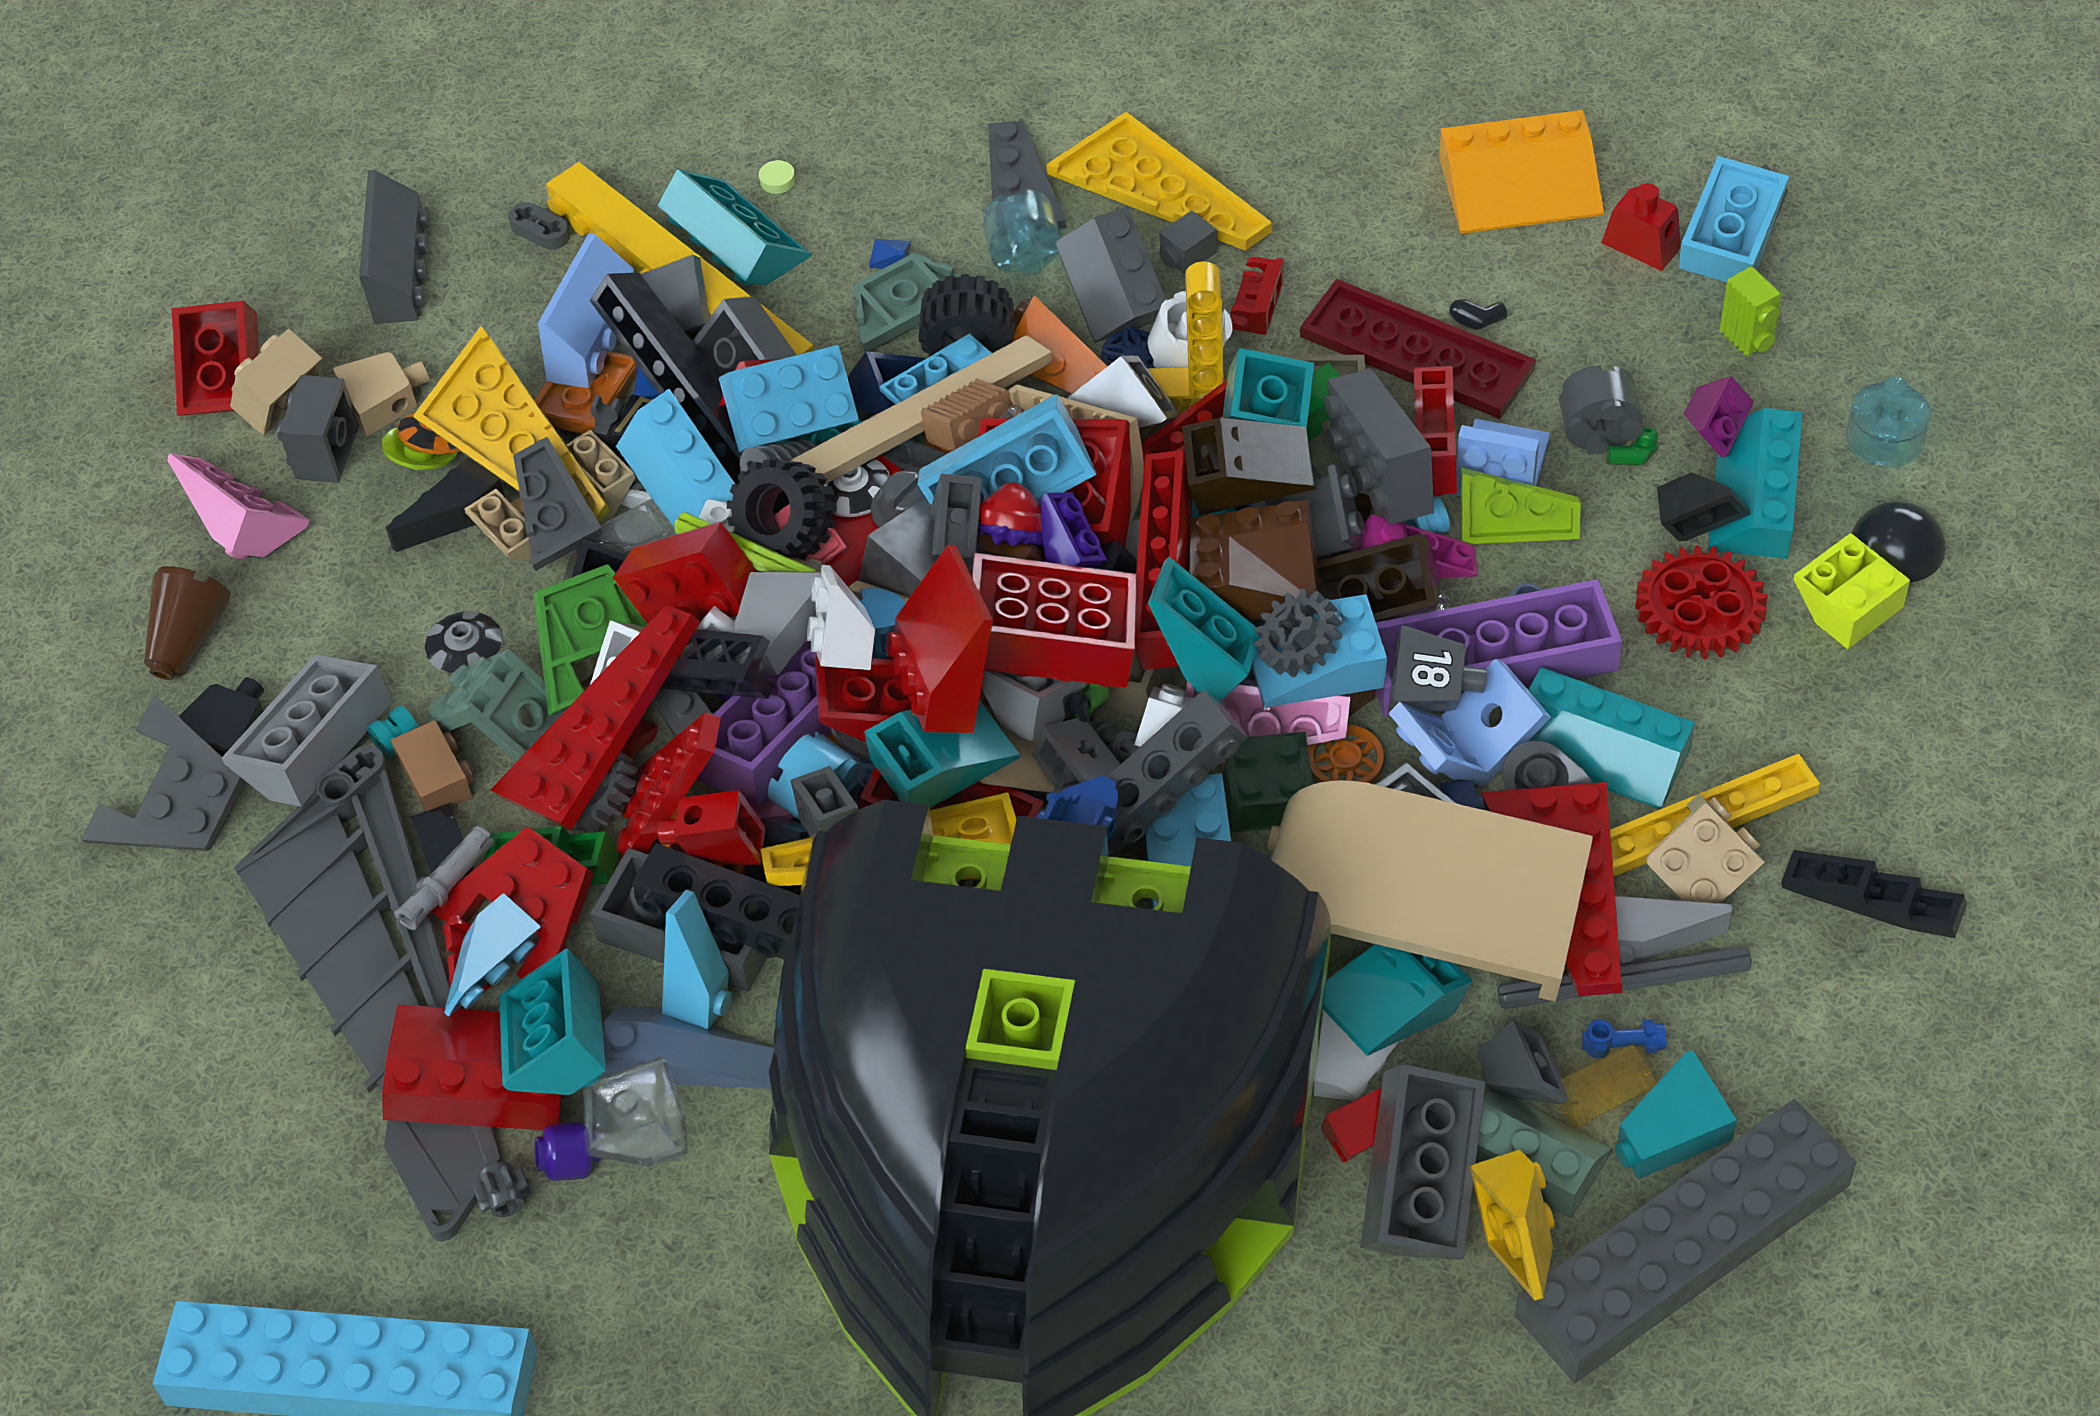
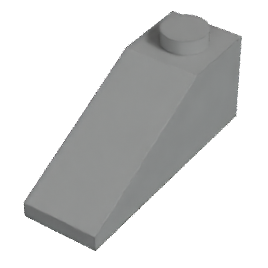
M1615 896L1620 965L1643 962L1728 932L1732 904Z

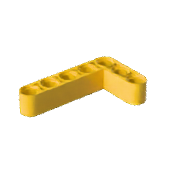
M1210 262L1194 263L1187 268L1185 273L1188 367L1148 369L1180 414L1223 383L1221 275L1219 268Z

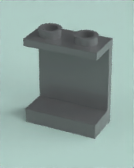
M1336 464L1327 466L1329 476L1314 480L1315 490L1251 504V507L1259 508L1278 505L1285 501L1308 500L1316 535L1317 560L1363 547L1361 534L1365 532V525L1360 512L1356 510L1354 496L1358 494L1357 484L1351 473Z

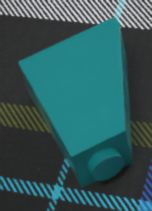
M1693 1050L1684 1053L1620 1123L1615 1152L1621 1165L1624 1168L1631 1167L1638 1179L1733 1140L1737 1120Z

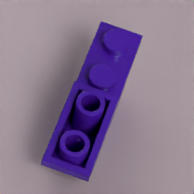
M1046 493L1041 497V524L1046 562L1097 569L1106 562L1107 559L1100 547L1099 539L1093 533L1083 513L1082 505L1076 499L1074 493Z

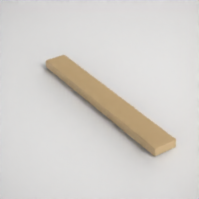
M1026 335L790 461L802 462V464H809L815 467V473H822L827 478L825 482L827 484L925 431L921 416L922 408L927 409L928 405L933 406L934 401L939 402L940 398L945 399L946 394L950 396L952 391L957 392L958 388L962 389L964 385L968 386L969 382L974 383L976 378L1005 388L1052 363V351Z

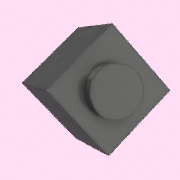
M1192 210L1159 232V254L1162 261L1169 268L1176 267L1184 275L1190 265L1204 262L1217 253V229Z

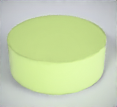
M781 160L766 163L759 171L761 187L766 192L780 194L790 190L795 184L794 168L788 162Z

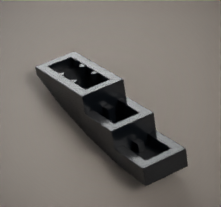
M1793 850L1781 881L1782 888L1900 928L1950 938L1956 937L1967 906L1964 894L1923 889L1920 878L1878 872L1875 861Z

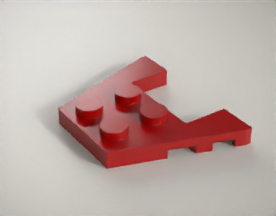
M527 826L460 880L447 894V901L440 907L439 905L436 906L431 912L444 922L451 916H461L463 921L468 923L485 898L493 902L504 893L541 926L536 933L540 937L539 942L516 973L518 977L523 979L567 948L565 945L572 924H577L594 873Z

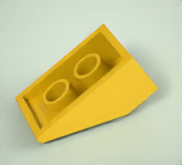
M1520 1149L1470 1165L1484 1233L1489 1248L1534 1301L1542 1299L1544 1297L1553 1251L1550 1229L1555 1227V1222L1550 1207L1546 1202H1543L1541 1189L1546 1188V1181L1540 1165L1537 1162L1532 1163Z

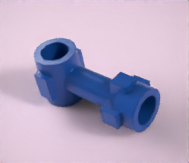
M1594 1020L1588 1025L1587 1031L1582 1032V1050H1585L1588 1055L1595 1059L1605 1058L1610 1052V1048L1643 1046L1646 1054L1657 1053L1658 1049L1666 1048L1664 1023H1654L1653 1020H1642L1641 1029L1613 1030L1609 1022Z

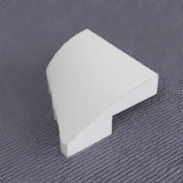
M1323 1011L1314 1076V1096L1351 1101L1359 1099L1367 1089L1368 1082L1374 1074L1379 1073L1386 1064L1387 1057L1399 1041L1367 1056Z

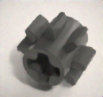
M497 1162L485 1167L480 1173L481 1182L473 1184L481 1211L485 1212L491 1209L492 1214L496 1217H507L519 1212L524 1206L523 1197L531 1195L523 1168L519 1167L513 1170L508 1162Z

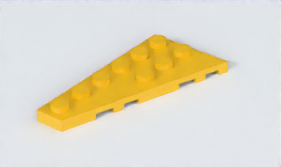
M1127 111L1046 164L1047 175L1172 223L1192 210L1217 229V240L1245 251L1272 233V222Z

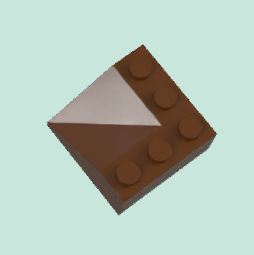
M1308 500L1285 501L1278 505L1259 508L1248 507L1240 511L1206 514L1190 519V574L1248 621L1263 619L1261 617L1262 613L1271 614L1274 611L1271 602L1275 600L1280 604L1284 603L1287 592L1298 598L1301 589H1306L1312 595L1315 591H1318L1317 548Z

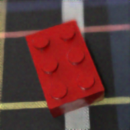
M718 522L634 547L613 576V579L647 624L666 605L689 613L701 622L714 606L728 617L737 616L750 572L757 571L722 522Z

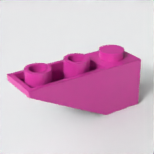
M1371 515L1364 523L1365 532L1361 534L1363 547L1350 550V552L1423 533L1434 550L1439 578L1478 576L1474 544L1399 522L1389 525L1385 518Z

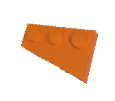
M1035 295L1033 296L1013 334L1012 343L1028 335L1052 351V363L1029 374V376L1066 393L1073 394L1104 370L1107 365Z

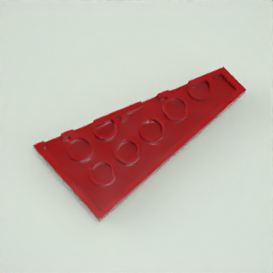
M1607 782L1481 792L1486 811L1593 836L1564 968L1578 996L1623 993Z

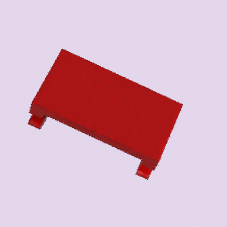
M1251 257L1248 258L1246 266L1260 268L1263 272L1244 271L1234 306H1232L1230 312L1232 329L1267 335L1284 282V259L1276 258V260Z
M1381 1088L1325 1115L1321 1130L1343 1163L1374 1146Z

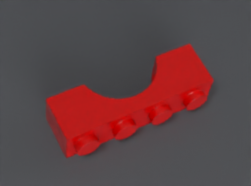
M1452 366L1414 368L1416 428L1431 447L1433 496L1457 493Z

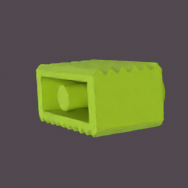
M1752 266L1728 278L1719 332L1724 333V337H1729V341L1734 342V346H1739L1738 350L1744 351L1743 355L1749 356L1756 351L1761 353L1767 351L1776 340L1775 332L1777 330L1775 328L1778 326L1776 323L1779 321V307L1781 306L1780 302L1782 301L1781 297L1783 294Z

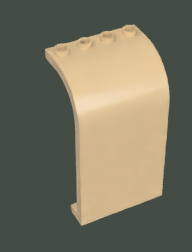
M1339 780L1312 784L1299 790L1289 799L1280 827L1272 826L1267 850L1273 851L1271 857L1273 862L1296 877L1309 891L1319 892L1329 911L1332 934L1541 984L1538 998L1556 1002L1593 836L1358 781Z

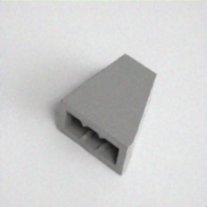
M750 572L732 633L763 635L770 641L757 670L763 676H778L807 640L809 617H816V602L812 601L813 578L820 577L821 573ZM748 647L735 657L737 663L744 664L751 647Z

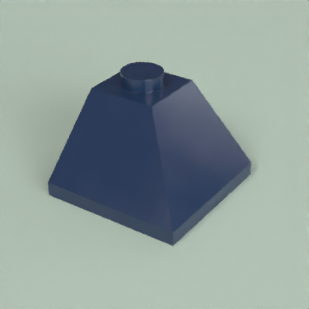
M866 351L847 376L856 409L879 414L894 406L895 404L880 391L879 386L927 358Z

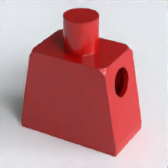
M1644 183L1638 187L1630 188L1614 207L1601 243L1663 271L1681 249L1678 208L1675 204L1658 197L1659 189L1657 186Z
M740 790L682 798L678 802L676 819H661L659 821L658 838L662 845L679 844L686 854L713 864L761 865L762 855L760 849L764 845L766 827Z

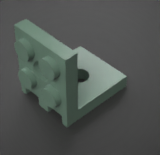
M508 649L486 659L481 657L470 666H460L451 675L448 681L451 687L446 694L437 697L428 708L427 712L430 716L424 725L435 720L443 734L472 723L517 762L566 710L552 716L548 715L544 680ZM521 707L527 708L532 715L530 727L523 725L519 719V709Z

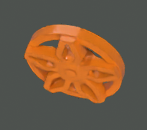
M1347 724L1346 735L1359 738L1351 740V742L1346 741L1344 738L1336 739L1337 743L1331 746L1330 741L1324 742L1327 752H1323L1315 757V751L1321 743L1309 745L1307 751L1309 772L1318 783L1339 781V774L1347 775L1345 781H1353V773H1355L1358 777H1363L1356 781L1372 784L1380 776L1384 765V751L1380 741L1370 731L1359 726ZM1368 742L1365 748L1361 750L1359 745ZM1372 747L1377 755L1376 764L1366 757ZM1324 760L1329 761L1328 765H1316ZM1361 765H1366L1372 771L1361 770L1360 767ZM1333 771L1332 779L1328 778L1323 774Z

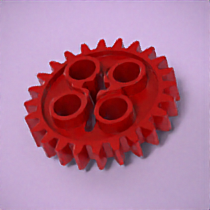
M1699 545L1695 546L1694 554H1688L1683 547H1679L1678 557L1675 558L1669 552H1665L1663 563L1654 559L1651 563V570H1643L1642 580L1638 582L1635 609L1639 610L1638 622L1646 623V634L1657 632L1656 644L1660 645L1670 641V652L1672 653L1678 650L1679 647L1685 648L1686 657L1690 658L1694 650H1700L1702 658L1707 659L1709 650H1714L1722 658L1725 647L1737 653L1739 652L1740 641L1749 645L1752 641V635L1760 633L1761 624L1765 621L1768 594L1763 593L1764 581H1755L1756 569L1744 572L1746 560L1742 559L1736 563L1731 562L1732 552L1730 551L1724 554L1723 557L1717 556L1716 547H1712L1708 554H1703Z

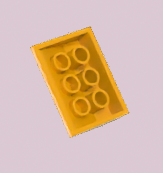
M1583 110L1441 128L1439 159L1460 234L1604 215L1593 144Z

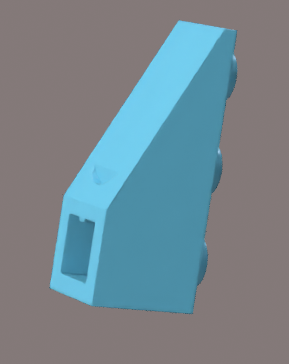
M969 333L879 386V389L896 405L992 353Z
M504 893L477 915L463 939L444 1011L448 1017L461 1006L469 1009L484 992L482 988L487 983L492 986L498 984L510 970L508 965L515 960L518 964L522 963L536 947L532 940L541 926Z

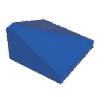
M875 239L869 268L883 269L908 256L911 241Z

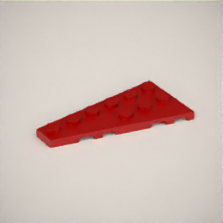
M666 605L490 791L506 801L572 830L701 622L689 613Z
M704 712L638 768L634 792L629 794L631 799L625 803L622 817L628 818L626 828L621 829L616 842L615 851L620 852L618 865L628 848L645 854L648 852L658 837L659 821L671 818L678 807V802L685 797L714 754L721 717Z

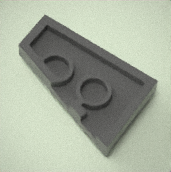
M548 437L513 455L520 497L523 503L526 531L529 537L531 560L535 571L575 550L582 539L591 541L604 534L602 527Z

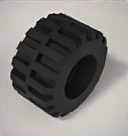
M961 274V277L951 275L945 277V281L937 280L932 284V288L926 289L924 298L921 301L918 337L924 353H929L930 357L969 333L991 353L1011 344L1014 322L1013 299L1009 297V292L1005 288H999V283L994 280L987 281L983 276L970 277L969 274Z
M768 459L763 460V463L755 462L749 466L750 471H742L738 475L740 483L732 484L730 493L734 495L732 501L727 500L726 508L731 509L732 516L727 517L729 526L735 527L733 533L786 557L791 558L793 556L801 560L807 558V554H815L821 550L818 543H827L831 537L827 530L828 528L834 529L836 520L831 519L832 512H837V503H831L830 497L835 495L832 487L824 486L827 478L822 473H815V467L809 464H802V462ZM784 490L790 502V516L785 527L780 530L774 520L773 507L777 496Z

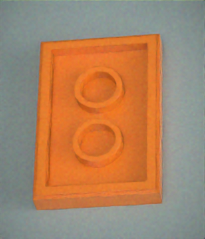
M609 351L604 359L601 374H596L589 388L546 382L535 398V401L554 428L581 434L590 429L593 431L596 421L590 412V407L595 396L600 395L602 402L608 405H612L615 398L621 400L637 375L635 371L636 363L629 355Z

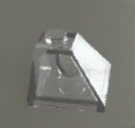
M663 1056L601 1077L589 1087L583 1086L584 1127H586L587 1131L585 1151L589 1156L649 1167L688 1153L686 1118L668 1065Z

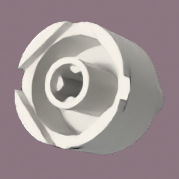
M1186 291L1176 293L1172 299L1168 301L1166 299L1162 303L1150 331L1148 349L1154 359L1153 364L1155 368L1188 367ZM1225 309L1222 313L1223 351L1232 333V321Z

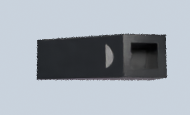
M467 457L385 527L392 549L398 552L475 526L476 524L465 513L464 508L495 489L505 497L500 478Z

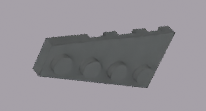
M1024 121L988 123L994 233L1066 228L1065 218Z

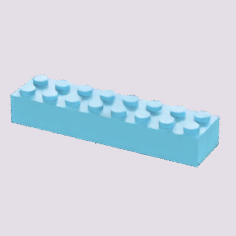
M176 1301L152 1385L165 1406L284 1416H524L538 1350L530 1330L525 1328Z

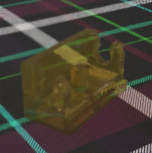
M1634 1044L1561 1079L1569 1100L1563 1105L1558 1104L1573 1128H1577L1630 1100L1649 1093L1657 1082Z

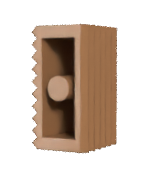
M977 378L974 383L969 382L968 386L964 385L962 389L958 388L957 392L952 391L950 396L946 394L945 399L940 398L939 402L934 401L933 406L928 405L927 409L922 408L921 410L928 442L930 444L933 443L935 446L938 445L939 448L943 447L944 450L948 449L949 452L978 437L981 418H1014L1009 391Z

